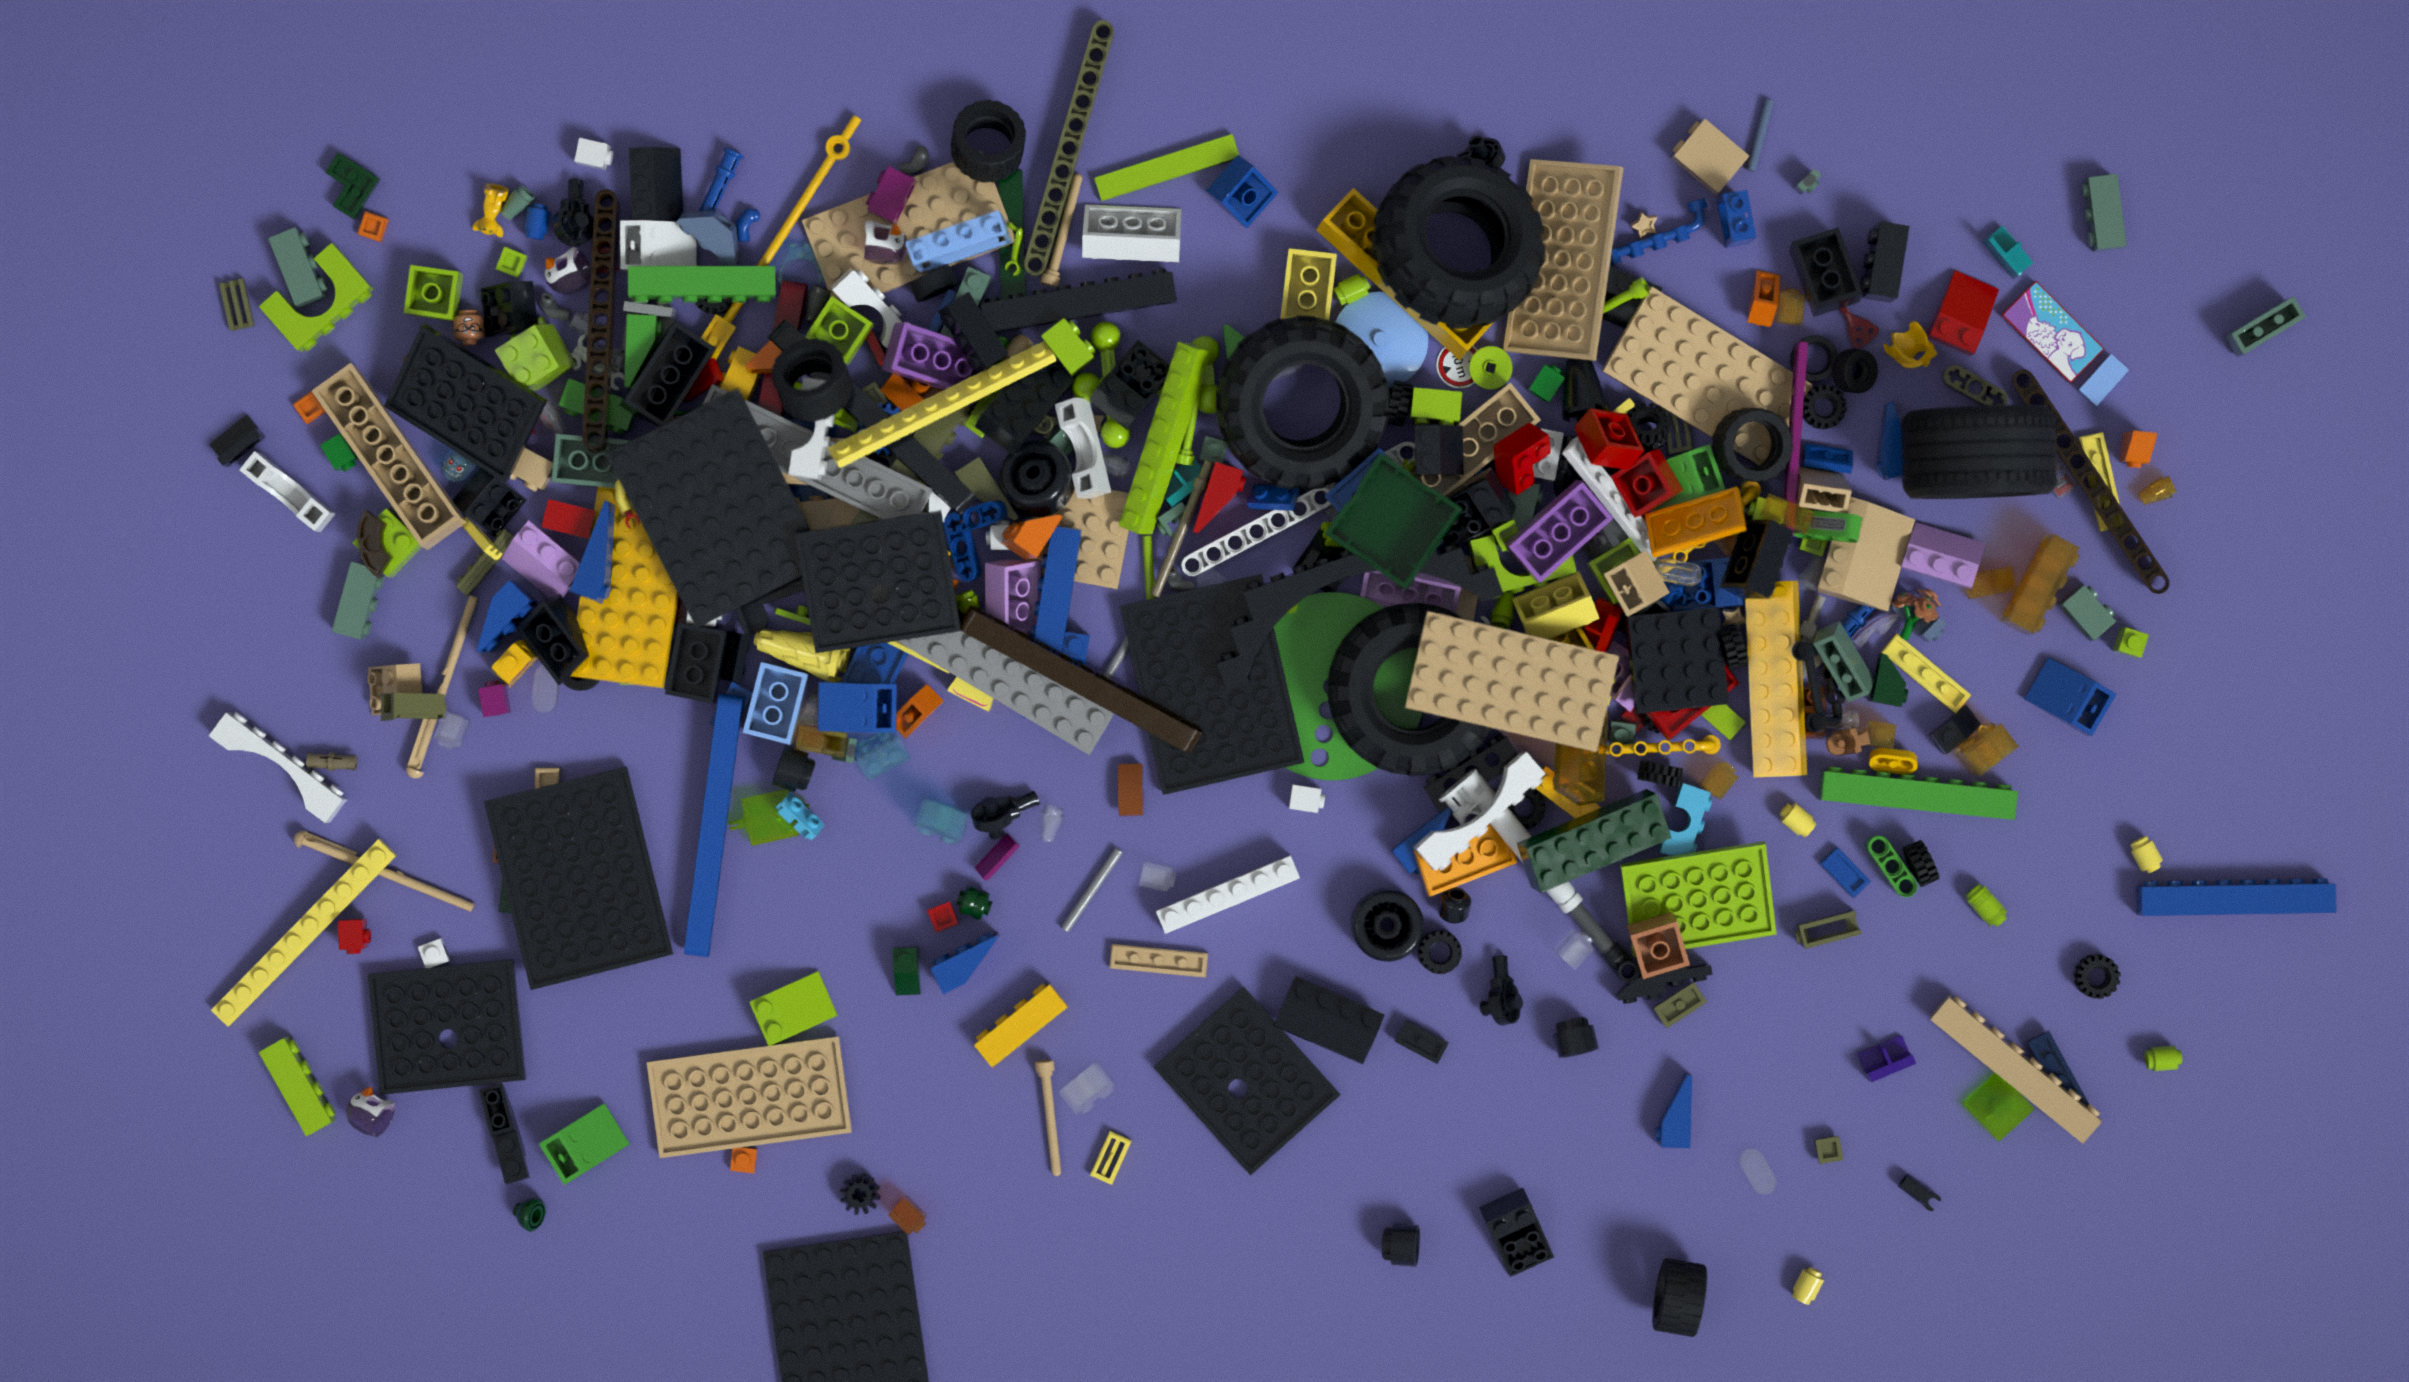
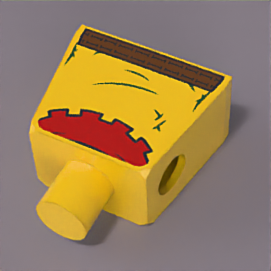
M524 639L514 642L492 665L491 669L496 676L511 688L538 658Z

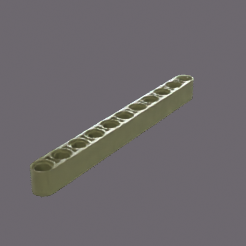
M1106 20L1097 21L1092 28L1025 257V270L1032 277L1042 276V273H1045L1108 60L1114 39V29L1111 23ZM1101 27H1106L1110 30V34L1107 38H1099L1096 35L1097 30ZM1095 50L1103 53V58L1098 62L1090 59L1091 52ZM1086 74L1095 75L1096 82L1092 85L1085 84L1083 78ZM1078 98H1088L1090 100L1089 105L1086 108H1079L1076 105ZM1073 120H1079L1083 123L1080 131L1074 132L1069 128ZM1067 143H1072L1076 146V151L1071 155H1066L1062 151ZM1065 166L1069 169V174L1066 178L1057 177L1056 170L1059 167ZM1055 189L1063 193L1062 198L1057 202L1049 198L1050 192ZM1046 213H1053L1056 216L1053 224L1046 225L1042 222V218ZM1038 237H1047L1049 239L1048 246L1045 248L1037 247L1035 242ZM1033 259L1040 260L1042 262L1041 269L1036 272L1029 269L1030 261Z

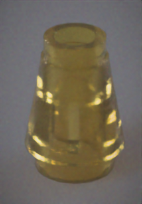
M2169 476L2159 477L2142 491L2138 492L2144 506L2172 498V495L2177 493Z

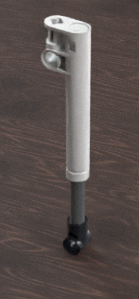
M1475 768L1446 790L1438 800L1446 802L1453 811L1452 815L1462 825L1465 824V818L1468 814L1479 815L1490 804L1496 792ZM1507 807L1505 809L1507 813L1497 822L1493 820L1490 824L1522 862L1516 843L1532 836ZM1570 882L1546 891L1552 900L1559 905L1564 914L1569 912L1602 952L1601 957L1618 978L1624 982L1631 983L1639 977L1640 972L1637 964L1634 963L1618 942L1614 943L1583 906L1581 903L1583 898L1575 891ZM1625 965L1632 966V972L1628 976H1622L1621 970Z

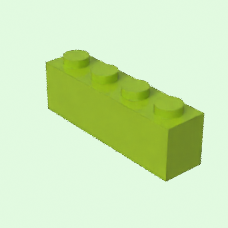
M288 1036L261 1050L259 1054L307 1137L336 1121L334 1116L336 1111L330 1102L327 1103L322 1095L324 1090L318 1081L315 1082L310 1074L312 1073L311 1066L306 1060L303 1061L298 1053L300 1052L298 1043L294 1039L291 1040Z

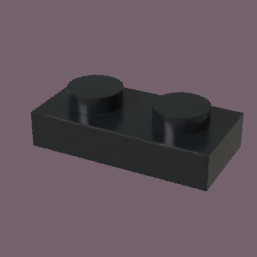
M735 632L729 633L721 679L741 683L745 673L746 653L750 647V635Z
M1407 1020L1404 1021L1394 1040L1396 1043L1438 1064L1448 1045L1447 1041Z

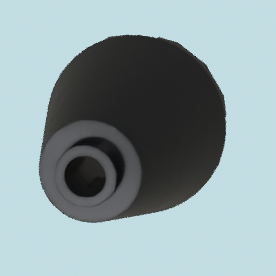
M1568 359L1562 404L1563 420L1570 422V418H1577V422H1579L1590 408L1610 411V406L1593 362L1590 360Z

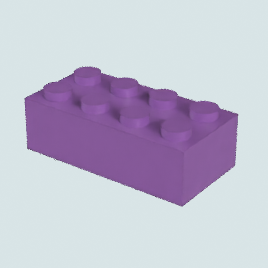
M906 322L894 324L881 370L941 390L952 387L978 374L975 369L970 367L966 355L955 344L953 338Z
M1575 480L1504 544L1531 577L1541 583L1606 526L1613 517L1582 481Z

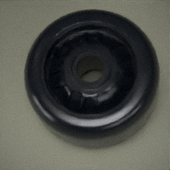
M1041 440L1025 442L1014 456L1009 453L1003 461L1000 470L1001 489L1005 497L1019 512L1031 517L1049 516L1061 510L1071 499L1075 490L1072 479L1074 468L1064 452L1056 445Z
M1381 888L1366 894L1357 903L1351 916V932L1355 943L1364 954L1378 961L1393 962L1407 957L1417 948L1424 932V919L1419 906L1409 895L1397 889ZM1384 918H1391L1394 922L1393 928L1389 931H1384L1380 928V922Z

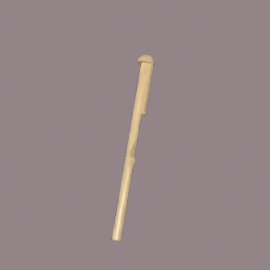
M471 595L468 597L445 668L441 672L444 678L436 694H445L446 696L478 601L477 597ZM437 719L422 720L406 766V773L411 778L417 779L424 774L420 769Z
M299 831L294 836V844L298 848L304 845L352 865L360 858L357 856V852L307 833V831ZM384 868L379 876L469 912H472L475 903L405 876L402 872H394Z

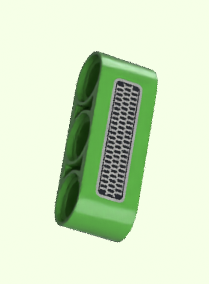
M1799 509L1795 511L1793 536L1804 539L1857 543L1863 518L1849 513Z
M1870 836L1865 842V850L1892 890L1902 897L1913 896L1917 891V882L1890 842L1883 836ZM1879 839L1883 844V848L1880 852L1875 853L1872 850V843ZM1893 859L1897 864L1896 870L1888 873L1885 865L1887 861ZM1907 879L1910 882V889L1902 893L1899 889V884L1902 880Z

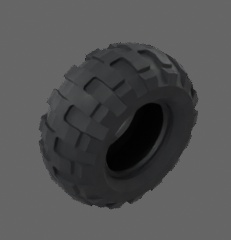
M1447 156L1434 158L1425 165L1418 164L1393 184L1379 205L1374 218L1375 231L1372 235V251L1376 259L1379 260L1377 270L1384 285L1391 287L1396 294L1394 299L1405 309L1408 307L1420 314V319L1434 325L1442 322L1447 323V327L1469 329L1476 324L1486 326L1499 321L1504 315L1514 311L1532 291L1539 279V271L1544 264L1546 247L1543 244V239H1541L1544 234V227L1539 211H1534L1531 205L1533 202L1532 197L1524 186L1519 188L1510 179V173L1498 166L1494 169L1485 165V160L1472 157H1464L1462 160H1457L1456 157ZM1453 212L1462 214L1476 222L1482 228L1490 243V266L1478 272H1462L1442 263L1433 253L1428 243L1426 234L1428 217L1437 213Z
M1297 315L1296 317L1284 319L1279 318L1265 323L1263 327L1251 334L1249 333L1237 344L1238 346L1232 355L1227 358L1221 370L1216 390L1215 408L1218 425L1223 439L1233 456L1246 470L1257 478L1272 483L1277 487L1290 490L1292 488L1308 490L1325 488L1328 484L1342 481L1378 448V442L1383 432L1386 431L1389 418L1388 404L1390 395L1388 382L1384 376L1382 365L1374 352L1359 336L1345 326L1332 320L1306 315ZM1301 364L1319 366L1333 375L1340 390V408L1335 421L1325 432L1307 440H1292L1277 434L1267 424L1264 416V397L1268 386L1280 372L1292 366Z
M1401 603L1385 607L1368 615L1357 623L1343 638L1335 652L1329 669L1327 682L1328 704L1332 719L1340 735L1348 746L1362 759L1390 773L1421 776L1445 771L1460 763L1470 754H1473L1484 742L1491 727L1444 716L1427 727L1407 729L1389 722L1377 708L1373 692L1377 671L1385 660L1394 653L1419 647L1427 611L1465 620L1454 612L1436 605Z

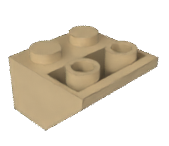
M1646 550L1603 574L1627 617L1670 593Z
M420 663L368 667L369 705L372 716L381 715L382 693H422Z

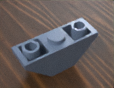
M718 210L683 212L677 223L685 234L694 236L698 240L699 245L707 251H712L717 256L718 261L724 266L737 265L740 255L736 225Z

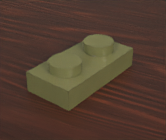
M1691 982L1654 1006L1653 1009L1664 1026L1669 1028L1707 1003L1695 982Z

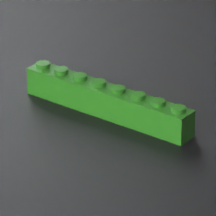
M1828 767V771H1821L1818 800L2015 820L2018 791L2011 790L2012 785L1997 784L1996 789L1987 788V783L1973 782L1972 786L1963 785V780L1949 779L1948 784L1939 783V778L1924 777V781H1916L1915 775L1900 774V779L1891 778V773L1876 772V776H1868L1866 770L1852 769V774L1842 773L1843 768Z

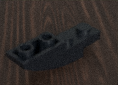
M1711 965L1686 966L1643 979L1642 975L1639 974L1635 981L1625 984L1616 993V999L1618 1001L1622 1000L1623 1004L1637 1002V997L1646 996L1647 1000L1661 998V993H1666L1665 983L1668 982L1669 986L1683 984L1684 979L1692 978L1693 982L1707 980L1708 975H1713Z
M500 1083L480 1089L479 1092L491 1137L494 1139L505 1184L508 1185L530 1178L525 1159V1148L504 1084Z

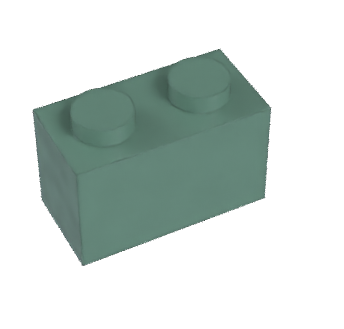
M2080 585L2058 605L2089 641H2095L2116 622L2113 618L2115 614L2106 604L2102 606L2096 599L2099 597L2091 586Z

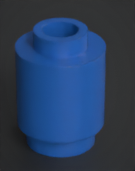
M533 203L532 207H527L523 226L525 237L543 240L544 235H547L551 212L547 211V206Z

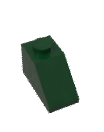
M1878 654L1874 673L1875 681L1871 689L1869 701L1901 707L1902 703H1906L1908 697V689L1905 688L1906 682L1886 654Z
M919 946L894 947L892 952L896 996L921 994Z

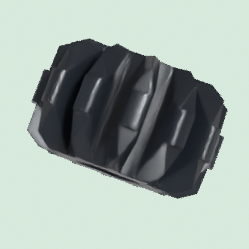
M862 1173L860 1181L857 1175L853 1174L851 1176L853 1183L847 1179L843 1182L847 1188H841L840 1193L847 1196L841 1198L840 1201L841 1203L849 1201L846 1210L849 1211L854 1206L855 1215L859 1214L861 1207L864 1214H868L869 1208L867 1205L875 1209L877 1205L873 1200H880L881 1195L873 1193L878 1191L880 1186H871L875 1180L873 1177L866 1182L865 1173ZM859 1188L861 1192H866L863 1200L859 1196L855 1197L856 1189Z

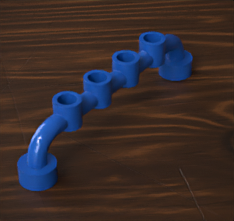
M1705 197L1687 203L1689 213L1695 212L1693 222L1612 249L1610 266L1622 262L1620 258L1629 254L1632 259L1643 255V249L1652 246L1653 251L1667 247L1666 241L1675 239L1676 243L1690 239L1689 233L1698 230L1704 222L1705 214L1703 208L1708 207Z

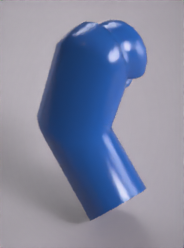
M745 209L737 219L738 242L750 241L749 226L760 219V212L757 209Z

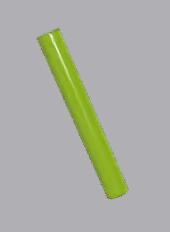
M1142 536L1146 600L1156 598L1150 594L1155 583L1152 536Z

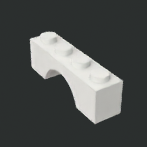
M850 268L830 288L848 307L864 304L872 306L879 311L883 320V331L879 341L888 348L894 324L902 322L899 319L902 314L893 305L888 307L882 301L885 296L877 287L871 289L866 284L869 279L860 269L855 272Z
M803 378L801 390L816 388L823 384L825 380ZM835 415L827 419L815 421V431L811 440L803 447L792 450L788 475L821 481L822 475H826L827 461H824L825 451H828V447L831 445V437H828L829 427H833Z
M1075 397L1055 404L1060 428L1069 436L1076 454V469L1072 474L1077 498L1092 499L1111 493L1090 402L1085 398Z
M254 451L239 469L254 483L279 499L296 517L316 532H321L336 514L260 452Z

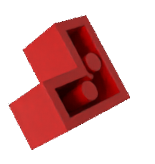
M1530 422L1493 445L1496 476L1503 487L1515 495L1535 484L1533 465L1551 453L1549 434Z

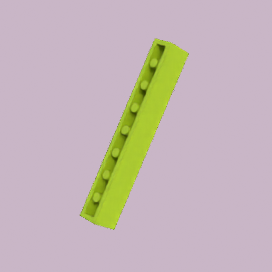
M1177 343L1118 526L1137 534H1153L1211 356V350L1193 343Z

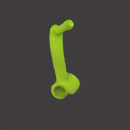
M1009 222L1008 228H1011L1016 234L1012 245L1011 260L1005 265V270L1007 271L1011 265H1016L1017 270L1013 276H1017L1021 272L1018 256L1023 229Z

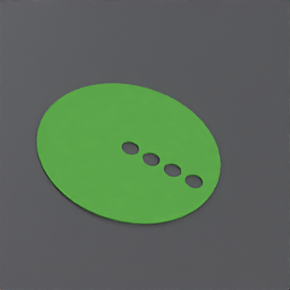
M1323 592L1311 594L1298 603L1296 612L1292 614L1286 613L1274 626L1305 762L1285 767L1290 771L1320 780H1345L1359 777L1378 769L1362 759L1348 746L1340 735L1333 719L1323 718L1319 713V707L1323 702L1328 701V694L1324 691L1323 684L1328 679L1329 669L1335 652L1343 638L1357 623L1368 615L1383 609V606L1369 599L1349 593ZM1418 648L1401 650L1387 658L1377 671L1373 686L1375 703L1380 713L1394 725L1407 729H1417L1423 714L1422 711L1405 708ZM1327 725L1332 729L1333 737L1329 742L1321 743L1316 739L1315 731L1319 726ZM1324 749L1328 753L1329 760L1326 765L1318 767L1312 763L1311 754L1314 750Z

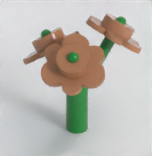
M1918 588L1919 596H1914L1909 592L1901 593L1891 602L1896 608L1904 607L1907 619L1900 634L1902 639L1909 640L1915 623L1919 618H1923L1927 623L1938 618V613L1935 609L1936 606L1940 607L1941 604L1938 602V595L1933 590L1928 588L1921 590ZM1912 604L1916 608L1913 615H1911L1909 605Z

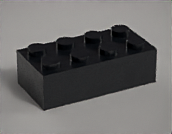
M1053 362L1005 386L981 414L975 427L1014 456L1055 407V404L1066 394L1074 378Z

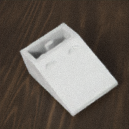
M620 221V269L628 272V266H697V239L692 235L685 234L677 222Z

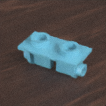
M791 792L775 807L778 810L777 813L789 824L794 819L798 821L793 828L804 839L808 838L811 841L825 826L820 818L813 814Z

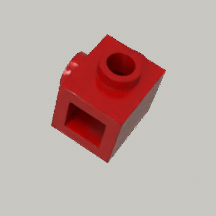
M344 919L338 921L339 950H346V954H360L361 949L368 948V943H371V930L367 929V919Z

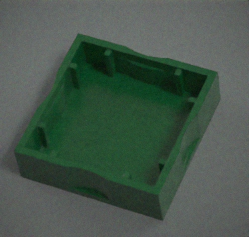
M1380 453L1361 480L1354 496L1340 510L1325 532V535L1407 591L1463 509Z

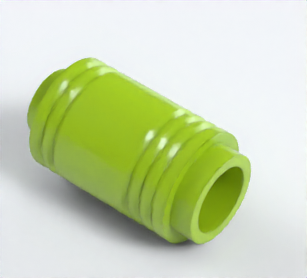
M1979 883L1965 895L1969 905L1989 927L1993 924L1998 927L2007 919L2005 916L2007 909L2003 907L1985 885L1982 886Z

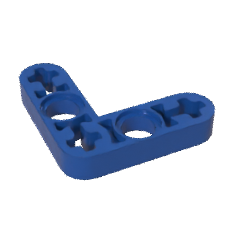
M1002 501L985 502L968 508L961 516L954 512L947 515L944 519V530L956 573L964 582L974 581L981 574V566L971 531L1004 520L1007 515V508ZM997 509L995 515L987 516V511ZM973 511L979 515V522L977 524H974L971 520ZM963 520L964 524L957 525L956 527L953 526V522ZM960 541L966 544V552L964 554L958 549ZM966 557L969 558V560H965V561H963V559H962V558H966ZM970 567L972 572L967 574L966 569Z

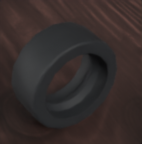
M944 266L915 279L909 286L916 301L922 302L948 291V289H952L958 284V280L952 267Z
M1811 335L1801 339L1799 342H1808V346L1819 345L1823 347L1828 355L1826 367L1818 373L1806 371L1805 380L1808 382H1818L1826 379L1832 374L1833 363L1838 356L1835 346L1829 339L1822 336ZM1795 346L1793 347L1792 352L1790 354V364L1792 370L1794 366Z

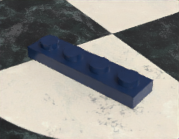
M2048 1030L2028 1040L2027 1042L2037 1061L2043 1065L2042 1070L2048 1075L2050 1073L2055 1074L2062 1081L2061 1086L2066 1090L2071 1088L2082 1097L2080 1101L2088 1106L2089 1102L2050 1031Z

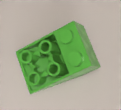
M1710 444L1666 459L1684 491L1652 511L1726 490Z
M605 1103L539 1143L564 1185L630 1144Z

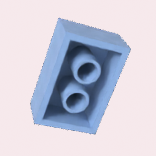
M761 662L743 733L792 745L811 674Z

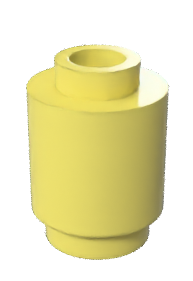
M1788 803L1780 811L1782 816L1780 822L1798 836L1802 835L1805 838L1816 826L1813 816L1797 803L1792 805Z
M2147 835L2130 843L2131 853L2141 871L2147 870L2148 873H2151L2161 867L2159 863L2163 859L2153 840H2149Z
M1809 1267L1808 1270L1802 1269L1792 1289L1794 1291L1792 1297L1809 1305L1811 1300H1815L1824 1282V1279L1821 1277L1822 1273L1812 1267Z

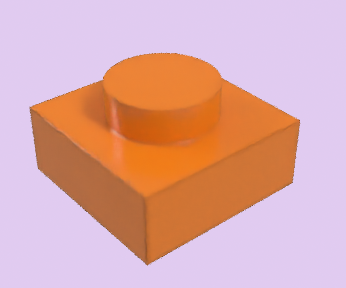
M733 1148L730 1171L755 1173L758 1148Z

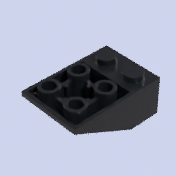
M1137 340L1097 386L1089 400L1127 430L1163 387L1170 365L1141 341Z
M1491 468L1473 476L1445 495L1446 498L1461 507L1463 511L1443 540L1447 545L1455 543L1457 547L1512 519L1516 506Z
M1524 1188L1479 1207L1510 1277L1554 1258Z

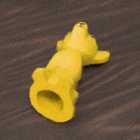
M494 183L485 184L484 217L475 221L472 227L474 231L480 230L485 235L495 234L498 237L503 236V228L497 223L496 217L501 210L502 203L507 199L509 192L507 187Z

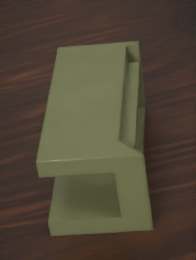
M395 692L381 694V721L394 720L395 718H445L447 708L445 694Z
M1851 909L1797 924L1798 930L1794 931L1797 944H1802L1803 948L1807 949L1861 935L1862 933L1858 928L1855 917L1857 916L1856 911ZM1841 919L1845 920L1847 930L1810 939L1807 928Z

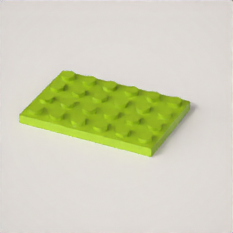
M1764 841L1620 864L1628 925L1673 912L1679 925L1685 949L1777 935L1767 850ZM1630 940L1632 956L1635 957V953Z

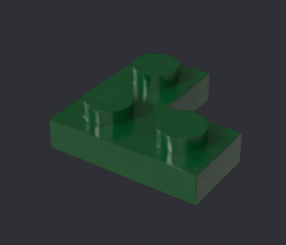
M337 153L325 172L345 185L333 207L355 220L381 179L340 153Z

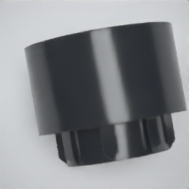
M785 745L772 785L795 792L796 788L802 791L806 790L816 762L808 758L809 753Z
M1579 1017L1556 1024L1557 1033H1554L1553 1037L1558 1058L1576 1056L1599 1049L1594 1025H1589L1587 1018Z
M1394 1223L1393 1228H1385L1382 1238V1258L1384 1260H1391L1392 1265L1416 1267L1420 1249L1419 1225Z

